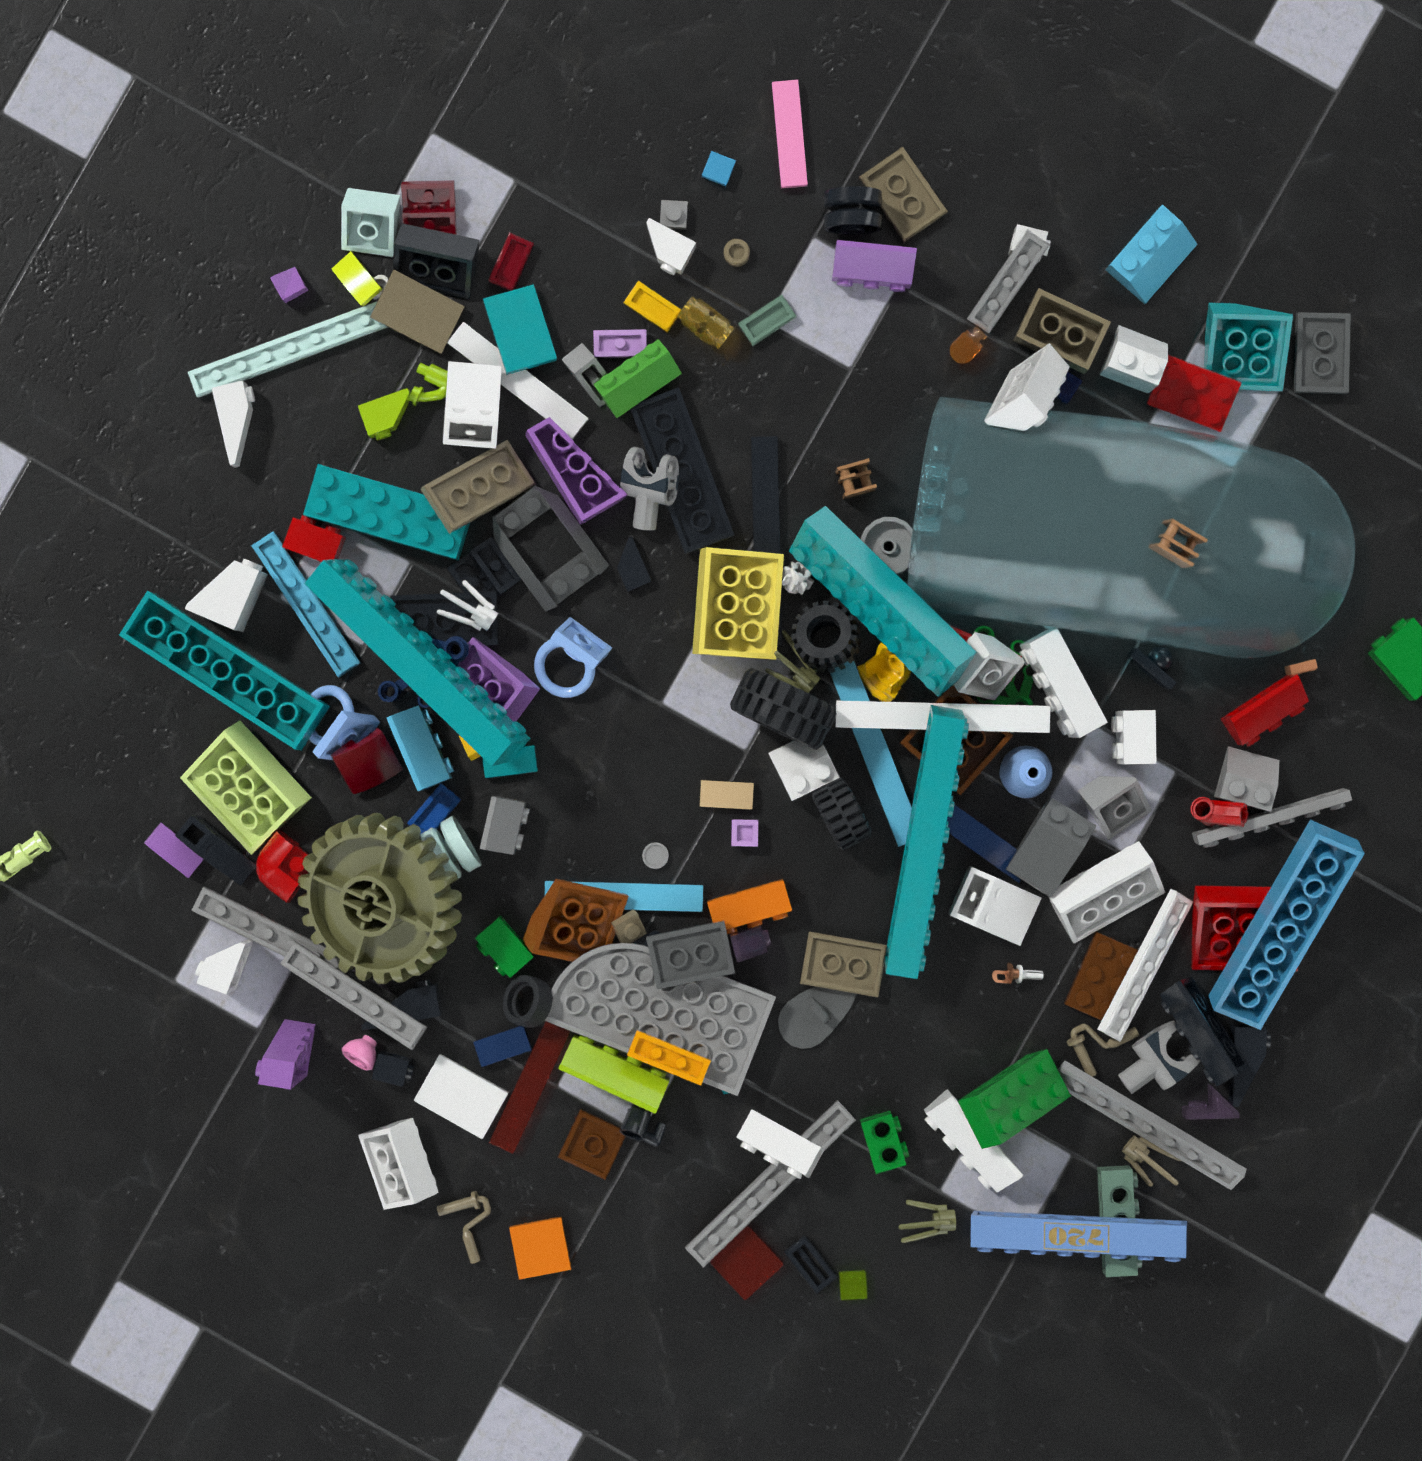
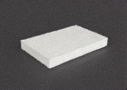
M439 1054L414 1101L483 1139L509 1092L444 1055Z

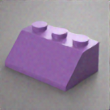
M837 240L834 252L832 281H837V285L843 287H852L853 283L863 284V288L875 290L879 289V286H886L893 292H905V288L910 289L912 285L917 248Z

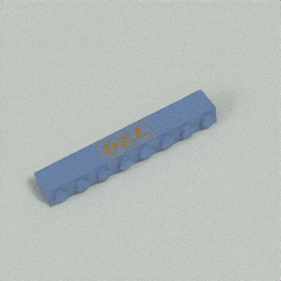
M973 1211L971 1214V1247H977V1251L992 1252L993 1248L1004 1249L1005 1253H1019L1020 1250H1030L1031 1254L1044 1255L1046 1251H1056L1059 1256H1072L1073 1252L1084 1253L1085 1257L1090 1258L1100 1257V1254H1111V1258L1126 1259L1127 1255L1138 1256L1139 1260H1154V1257H1165V1261L1179 1262L1181 1258H1186L1187 1221Z

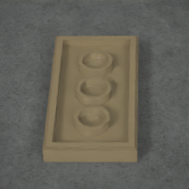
M506 440L497 445L496 448H491L424 485L421 491L450 534L527 491L536 483L509 441Z

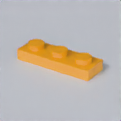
M639 1030L636 1031L627 1056L698 1085L702 1084L711 1062L706 1057Z

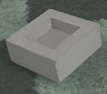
M661 200L660 224L669 229L686 230L688 202Z

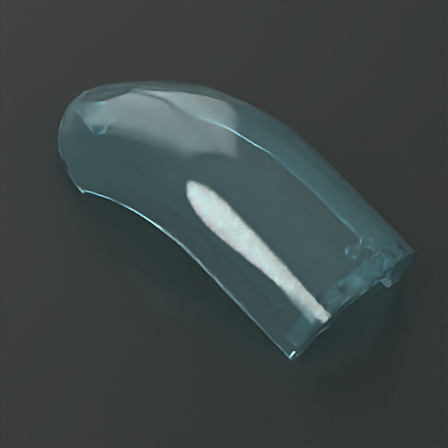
M947 397L939 398L932 416L923 458L908 573V586L936 613L1047 629L1057 628L1062 631L1163 645L1232 658L1250 659L1276 655L1301 645L1318 633L1334 616L1346 596L1354 570L1355 557L1354 533L1350 518L1339 496L1327 481L1311 467L1295 458L1239 441L1171 426L1054 410L1048 411L1047 420L1040 426L1035 427L1033 425L1026 431L988 425L984 420L993 403ZM1174 519L1208 539L1206 543L1195 546L1193 551L1198 553L1199 557L1188 559L1194 563L1193 567L1182 568L1148 548L1150 544L1161 541L1158 538L1159 535L1165 534L1168 528L1162 524L1164 520ZM1176 533L1174 540L1185 545L1187 539Z

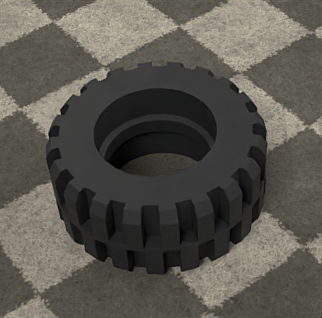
M753 668L745 671L730 702L731 709L738 714L815 750L822 747L837 715L836 708Z

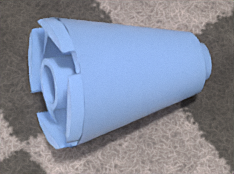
M1020 746L1012 749L1004 756L999 775L1002 785L1009 793L1020 798H1032L1040 795L1049 786L1052 778V766L1046 754L1040 749L1032 746ZM1030 768L1033 769L1032 777L1028 775V770Z

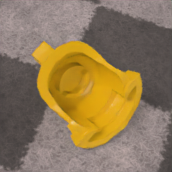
M883 643L878 645L876 654L871 659L857 666L863 684L874 697L883 702H891L895 699L898 691L902 688L901 686L911 674L906 665L894 653L890 652Z

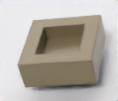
M634 909L611 922L620 943H632L647 934L638 913Z

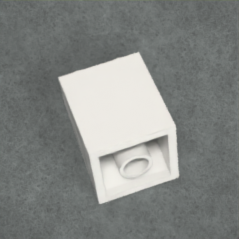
M1118 325L1099 375L1148 394L1159 385L1168 362V344Z
M243 559L242 563L234 560L188 602L185 609L233 630L244 632L268 574L261 571L263 566L246 559Z

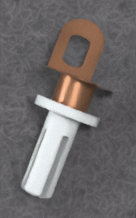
M1011 963L1007 964L1008 971L996 970L992 974L995 982L1009 984L1012 983L1013 979H1015L1016 983H1021L1022 979L1042 980L1044 976L1043 971L1023 970L1022 965H1017L1016 969H1013ZM997 974H1004L1005 980H998Z

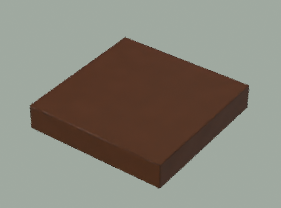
M580 1109L558 1158L606 1180L626 1136L619 1132L621 1127Z

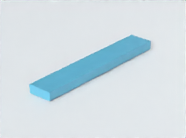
M273 531L251 546L336 675L340 678L361 664V662L319 598L304 584L307 580L288 551L282 547V542Z
M545 881V895L554 881ZM574 882L627 894L629 897L624 910L702 912L703 885Z

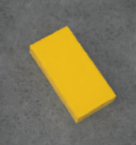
M640 281L636 283L624 301L626 306L666 333H668L682 312L680 308Z

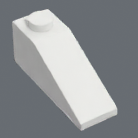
M244 381L212 388L229 464L234 468L240 467L253 412L251 402H255L252 387H248Z

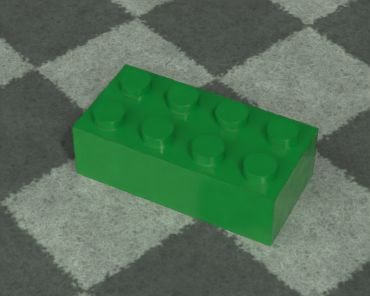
M1045 1049L1027 1054L958 1100V1103L981 1148L984 1149L1003 1144L1071 1097L1048 1050Z

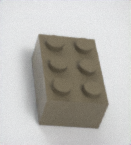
M1038 288L1013 341L1035 352L1050 343L1070 368L1085 374L1093 362L1111 321Z

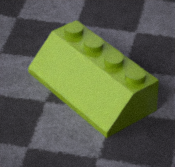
M574 1034L559 1066V1070L656 1114L670 1081V1078L666 1077V1071L654 1066L652 1069H649L642 1065V1061L630 1056L625 1058L619 1055V1050L606 1044L604 1047L595 1044L593 1039Z

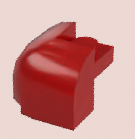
M278 829L261 850L256 860V872L259 880L266 888L286 903H290L301 888L298 877L309 873L302 864L305 856L309 854L299 847V843Z

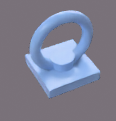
M569 617L554 632L550 640L539 648L534 661L536 677L541 686L555 696L562 698L578 696L591 686L595 677V668L609 654L612 647ZM563 647L568 656L584 663L585 674L577 685L561 687L553 683L547 676L545 659L555 648Z
M326 685L319 687L311 693L318 699H322L325 696L336 697L341 702L344 710L340 712L323 737L316 730L311 735L309 740L317 745L312 752L319 759L333 760L330 756L333 752L351 739L358 743L373 732L380 723L374 715L355 713L351 698L340 687Z

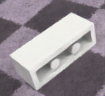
M754 1110L750 1111L736 1137L742 1141L741 1147L753 1154L756 1150H759L765 1154L764 1160L775 1166H778L779 1162L788 1166L786 1172L801 1179L802 1175L810 1178L824 1152L820 1146Z

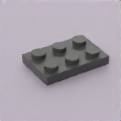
M1296 313L1294 393H1349L1351 314Z
M724 920L646 936L657 989L735 973Z

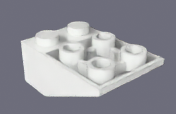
M448 361L443 444L496 448L501 366Z
M969 866L948 914L1020 946L1041 897Z

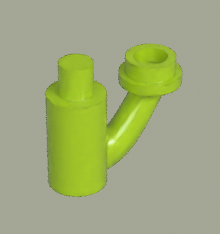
M420 363L416 372L425 376V381L440 388L435 391L423 392V387L418 388L414 386L409 396V401L413 402L412 404L416 406L418 402L436 401L446 398L448 371L434 364L427 366Z

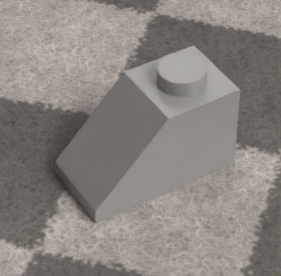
M581 343L566 355L562 361L600 408L605 402L593 384L607 373L594 355Z

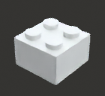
M1156 710L1116 711V716L1111 719L1112 732H1116V743H1112V758L1116 759V764H1156Z

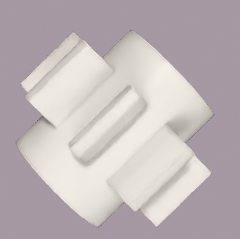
M791 561L789 566L783 568L782 577L784 579L782 580V585L789 593H800L802 595L806 589H810L814 580L810 578L812 573L800 562L794 563Z

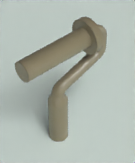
M1081 1024L1072 1029L1071 1038L1067 1041V1044L1074 1047L1085 1073L1093 1077L1097 1072L1082 1042L1085 1040L1083 1034L1077 1035V1033L1086 1030L1105 1049L1116 1048L1138 1037L1139 1033L1136 1027H1132L1126 1030L1121 1042L1113 1038L1105 1042L1089 1025Z
M476 1191L471 1192L470 1197L437 1206L438 1214L442 1216L473 1206L476 1210L481 1209V1202L483 1203L485 1211L463 1227L462 1238L471 1264L479 1262L480 1256L473 1234L469 1229L487 1217L491 1212L488 1199L485 1196H479Z

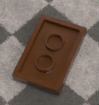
M1095 932L1064 1004L1102 1020L1138 950Z

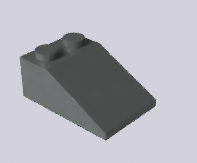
M1051 798L1040 809L1006 870L1051 898L1084 849L1096 825L1059 801Z

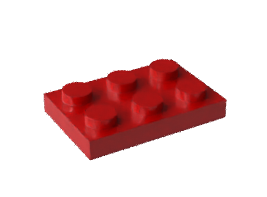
M1168 354V362L1159 385L1151 391L1146 403L1147 405L1221 432L1241 382Z

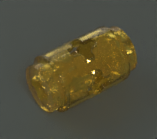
M693 296L677 316L683 326L709 346H715L718 349L721 348L735 329L730 325L731 321L701 298L697 300ZM712 312V313H714L715 315L712 317V316L709 315V313Z

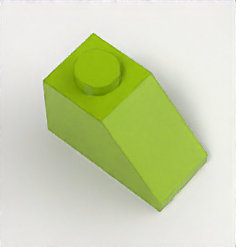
M408 388L358 405L367 434L371 439L376 437L378 441L391 436V432L397 429L410 402L409 396L411 392Z

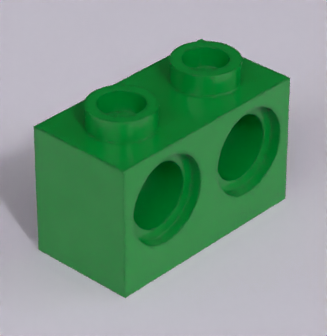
M887 1111L860 1119L875 1173L878 1174L905 1166V1158L909 1157L905 1141L900 1142L897 1132L902 1131L898 1116L892 1117L891 1112ZM884 1122L889 1125V1130L886 1134L878 1135L875 1133V1126L878 1123ZM887 1148H893L897 1153L894 1159L885 1160L882 1157L883 1151Z

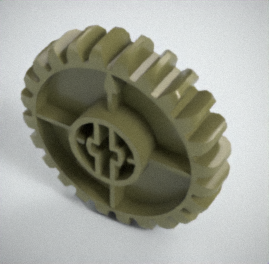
M372 813L367 817L356 815L330 827L324 836L315 840L312 845L313 853L305 856L303 860L304 869L309 873L298 877L299 886L307 890L306 893L298 897V904L309 909V913L302 917L303 924L307 927L314 926L316 929L310 938L314 944L324 942L326 948L323 951V956L328 961L336 956L340 958L338 966L342 972L347 973L355 967L356 976L359 980L366 981L373 976L378 984H386L392 979L397 983H402L413 976H420L429 970L434 963L446 955V947L455 941L457 934L453 926L461 922L462 917L459 910L453 908L454 905L462 901V893L451 889L450 886L458 880L457 873L445 871L443 867L449 861L448 855L446 853L436 855L433 852L436 840L432 836L423 841L419 839L421 830L416 824L403 829L401 817L392 816L385 820L381 813Z

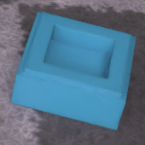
M711 151L702 178L726 187L736 160Z

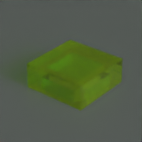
M865 1270L839 1272L841 1300L867 1299Z

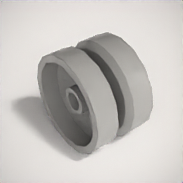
M883 517L874 520L865 528L860 537V540L897 575L904 572L913 563L918 553V540L914 530L907 522L896 517ZM891 542L893 550L886 551L883 545Z

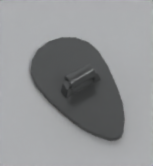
M815 986L801 992L789 1000L780 1011L778 1027L783 1039L791 1046L800 1049L812 1048L820 1044L845 1017L857 994Z

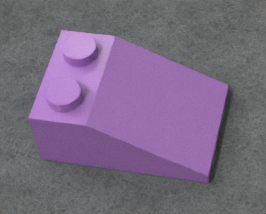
M472 637L468 642L469 655L464 661L459 662L458 667L463 668L470 675L469 679L475 685H480L488 692L489 695L487 697L494 704L498 703L503 706L507 711L506 715L513 722L517 721L540 688L523 672Z

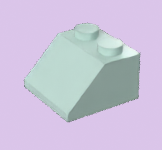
M348 188L342 203L341 250L394 257V243L397 238L400 218V195Z

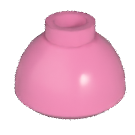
M364 1035L361 1039H354L346 1043L342 1048V1053L357 1067L367 1071L372 1070L376 1062L377 1054L375 1047L377 1042L371 1037Z

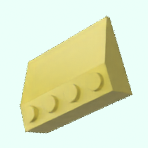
M708 547L700 549L692 654L776 660L774 653L777 651L784 554Z

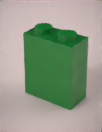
M1401 618L1392 625L1391 629L1393 631L1386 638L1382 635L1371 644L1373 649L1368 652V655L1409 701H1414L1422 695V627L1414 618L1406 620Z

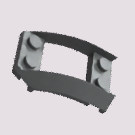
M534 485L492 516L495 543L545 612L557 607L558 603L598 574L601 575L609 566L558 494ZM552 508L582 549V552L540 582L509 538Z

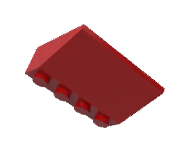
M1195 886L1192 913V970H1223L1271 887Z

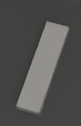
M1027 229L967 319L987 333H990L1050 244Z

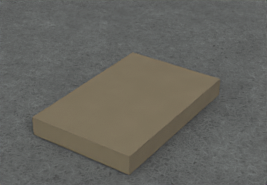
M903 147L859 177L865 187L876 188L882 191V206L880 209L903 243L948 212Z
M393 270L370 318L442 354L465 306Z
M809 932L800 984L878 997L887 945Z

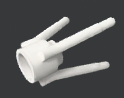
M466 580L462 582L468 591L483 605H478L476 609L447 591L441 590V595L472 613L471 618L473 620L440 609L437 610V614L470 625L479 631L481 628L488 631L498 613L493 610L495 606L489 603Z

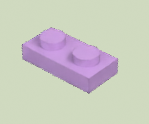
M593 330L595 358H632L647 346L646 330Z

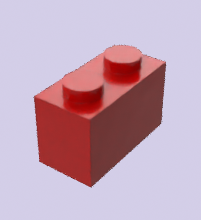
M303 515L300 520L293 517L282 545L283 548L320 562L323 560L339 559L346 537L340 535V529L327 524L325 529L315 526L316 520Z

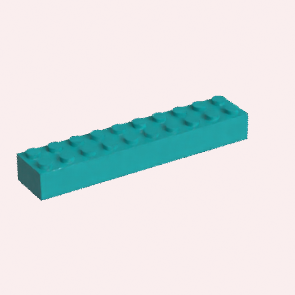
M349 559L323 560L304 584L491 766L511 762L531 739L525 734L526 729L520 723L513 722L506 715L507 711L503 706L498 703L494 704L487 697L489 695L488 692L480 685H475L469 679L470 675L463 668L456 667L450 661L451 657L446 651L438 649L432 644V638L426 632L419 631L413 625L414 621L410 616L400 613L394 607L396 605L395 602L387 595H382L376 589L377 585L368 577H363L358 572L359 568L354 562Z
M930 705L884 960L885 972L889 975L918 979L919 971H924L926 956H924L925 949L923 946L929 945L931 930H929L928 920L933 921L935 914L933 894L938 895L940 886L939 873L937 871L938 869H943L945 859L942 843H947L950 828L948 827L947 817L952 818L954 811L953 796L951 795L952 791L957 792L959 776L956 768L957 765H962L964 757L961 741L962 739H967L969 730L967 718L964 717L963 711L960 709Z

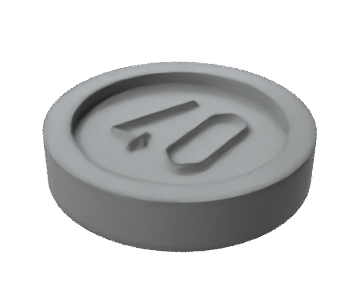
M654 842L644 848L642 858L648 867L658 869L667 863L669 853L663 844Z

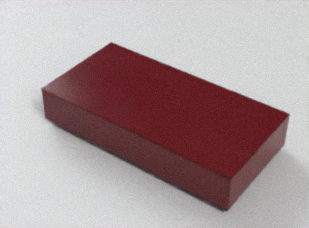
M509 232L488 281L508 291L514 290L534 243Z

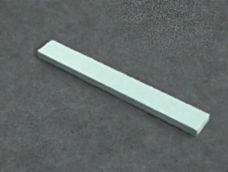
M377 301L189 371L188 375L198 398L212 393L213 387L245 381L387 328V326L370 318Z

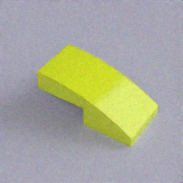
M351 251L332 268L343 285L363 307L383 290Z

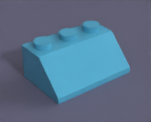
M1161 205L1111 262L1106 271L1141 302L1146 304L1196 247L1197 243L1183 222L1165 206Z
M418 705L386 717L417 791L426 790L452 779L451 772H454L450 759L448 757L444 758L440 748L444 746L439 734H433L430 727L433 720L428 709L423 710Z

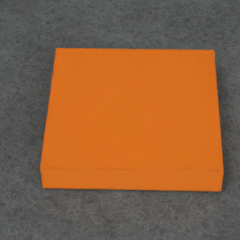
M562 1216L509 1227L519 1280L571 1270Z

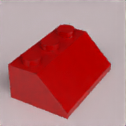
M1297 674L1286 675L1222 717L1221 721L1237 745L1246 744L1248 747L1260 740L1259 734L1266 729L1271 732L1283 724L1281 720L1286 716L1290 715L1292 718L1305 710L1303 705L1309 702L1299 676Z

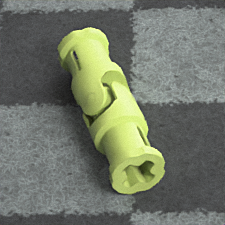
M37 830L32 838L23 844L18 843L11 851L0 856V881L5 882L22 868L33 863L35 857L44 851L49 852L51 850V845L40 831Z

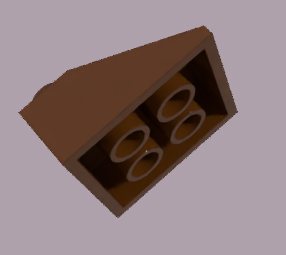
M954 685L946 690L935 702L977 704L967 694L958 692ZM910 729L899 741V744L920 761L926 730ZM968 731L967 739H962L961 744H963L962 749H964L962 765H957L956 768L958 770L959 784L957 792H954L957 795H961L1011 739L1013 735L1010 732Z

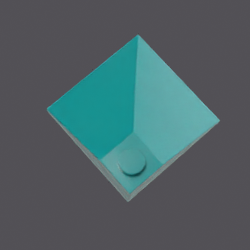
M1209 303L1205 329L1204 368L1240 381L1241 386L1239 390L1283 391L1293 315L1234 303Z

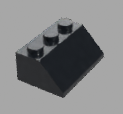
M402 223L394 243L393 270L440 294L469 300L478 261L479 240Z

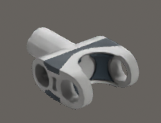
M632 447L626 454L620 488L627 493V496L636 498L633 520L634 528L655 530L659 504L670 506L675 502L679 483V465L675 456L664 455L655 474H652L647 467L645 453L642 448Z
M1175 1021L1167 1022L1153 1029L1132 1045L1133 1050L1140 1059L1118 1074V1077L1131 1094L1152 1079L1156 1080L1162 1090L1168 1089L1183 1079L1201 1061L1200 1059L1196 1060L1192 1054L1186 1058L1184 1056L1179 1059H1173L1168 1055L1166 1045L1172 1037L1171 1034L1177 1030Z

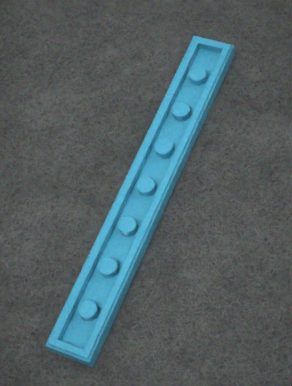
M847 661L844 664L846 668L840 670L839 667H836L835 672L830 673L841 701H869L854 661L851 664ZM852 728L898 847L902 846L906 842L912 808L880 728Z

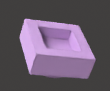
M732 819L731 846L758 847V820Z

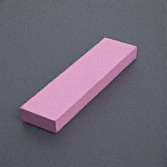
M798 80L772 82L781 189L804 187L808 183Z

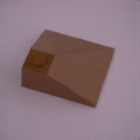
M555 879L531 916L523 942L533 954L573 962L592 949L612 944L616 932L611 922L622 916L629 896L624 893Z

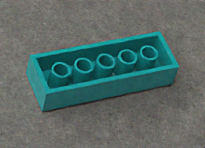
M320 464L317 465L303 513L304 516L456 561L460 559L470 525L468 523L449 534L424 494Z

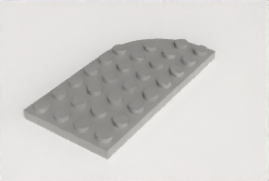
M614 943L600 946L584 953L562 972L551 990L553 996L552 1008L545 1021L626 1053L629 1051L636 1031H642L710 1059L711 1062L703 1083L738 1096L776 996L725 976L657 989L648 946L634 943Z

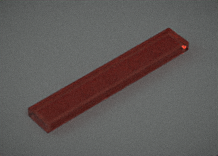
M547 1021L545 1022L489 1143L512 1154L514 1153L570 1030Z

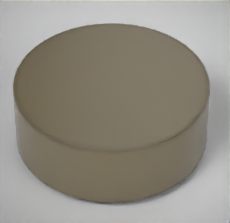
M732 239L724 247V258L731 266H742L750 257V248L741 239Z

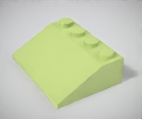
M241 721L225 729L180 777L251 855L312 798Z

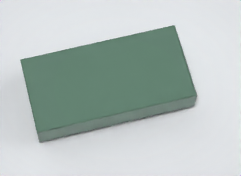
M780 295L739 322L738 325L751 345L754 346L794 320L797 316L784 296Z

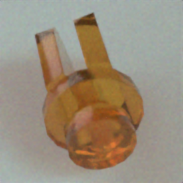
M977 326L973 329L974 332L972 334L966 330L951 344L950 355L957 363L964 364L970 362L983 348L979 341L981 339L984 341L987 336Z

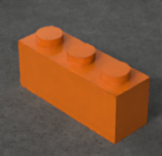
M783 879L707 901L712 921L724 920L727 935L737 932L738 926L747 924L748 928L756 927L763 924L762 919L772 917L773 921L788 917L787 912L792 911Z

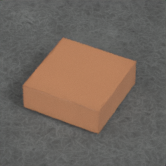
M1316 659L1284 666L1286 675H1298L1318 668Z

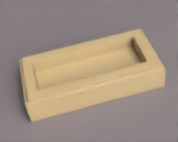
M701 780L700 807L752 809L754 783Z

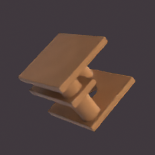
M869 458L836 468V474L841 475L838 483H843L845 493L842 496L843 500L876 490L877 485H872L869 476L872 472L867 469L870 462ZM854 469H857V470H858V473H857V474H855V473L850 474V470H854ZM860 478L863 488L855 490L852 480Z
M1174 519L1164 520L1162 524L1168 527L1165 534H1160L1158 538L1161 541L1150 544L1148 548L1182 568L1193 567L1194 563L1188 559L1198 558L1199 554L1193 551L1195 546L1206 543L1208 539ZM1176 533L1187 539L1185 545L1174 540Z

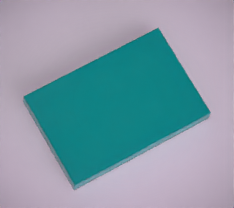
M534 284L483 299L506 375L557 361Z

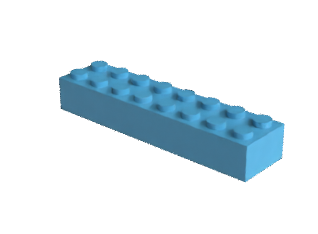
M1312 820L1309 821L1208 995L1214 1011L1261 1030L1365 853L1357 839Z

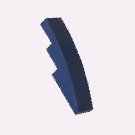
M954 805L952 818L947 817L948 827L950 828L949 834L1019 883L1021 879L1006 870L1017 849Z

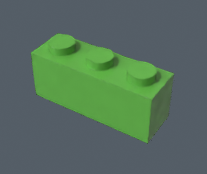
M658 339L654 343L647 345L632 358L624 361L615 370L604 375L593 385L610 411L618 418L682 373L670 352Z

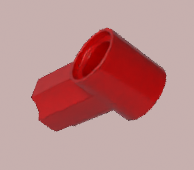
M1199 797L1191 805L1192 816L1206 826L1227 825L1244 827L1248 819L1247 804L1217 801L1206 797ZM1210 807L1209 813L1206 816H1202L1204 809Z

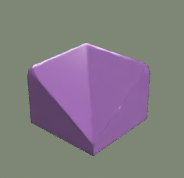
M295 267L270 277L285 303L308 291Z

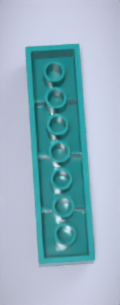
M826 506L804 520L789 550L794 558L811 572L814 578L819 580L852 615L856 616L890 652L894 653L938 697L958 682L977 652Z
M147 591L119 636L295 750L302 751L330 707L153 592Z

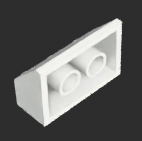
M413 1118L396 1121L358 1135L384 1210L416 1204L439 1193Z

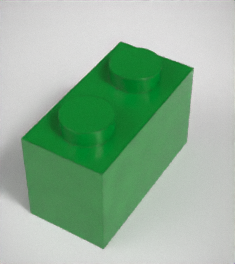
M502 916L498 917L475 938L478 941L476 947L485 957L490 955L494 959L495 963L493 966L503 977L507 974L511 978L535 956Z

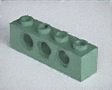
M1129 1165L1097 1167L1100 1217L1125 1215L1126 1218H1135V1215H1139L1138 1199H1134V1188H1138L1137 1173L1133 1172ZM1122 1188L1125 1190L1123 1199L1119 1201L1113 1200L1112 1195L1116 1189ZM1102 1254V1271L1106 1277L1138 1276V1268L1142 1267V1260H1139L1138 1256L1127 1255L1126 1259L1111 1258V1254Z

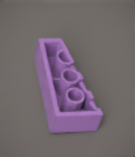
M550 417L526 431V438L580 525L626 498L627 493L622 488H619Z
M284 1019L262 1060H258L255 1076L259 1077L258 1084L291 1090L307 1077L316 1024Z

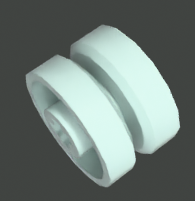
M454 816L441 822V831L444 838L433 827L420 834L422 841L430 836L436 840L433 852L436 855L440 853L448 855L449 861L443 867L445 871L456 872L458 878L461 877L462 873L458 862L468 872L482 865L473 844Z

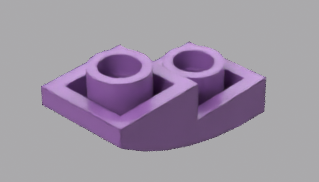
M160 823L144 844L189 878L204 859L175 837L176 833L163 823Z

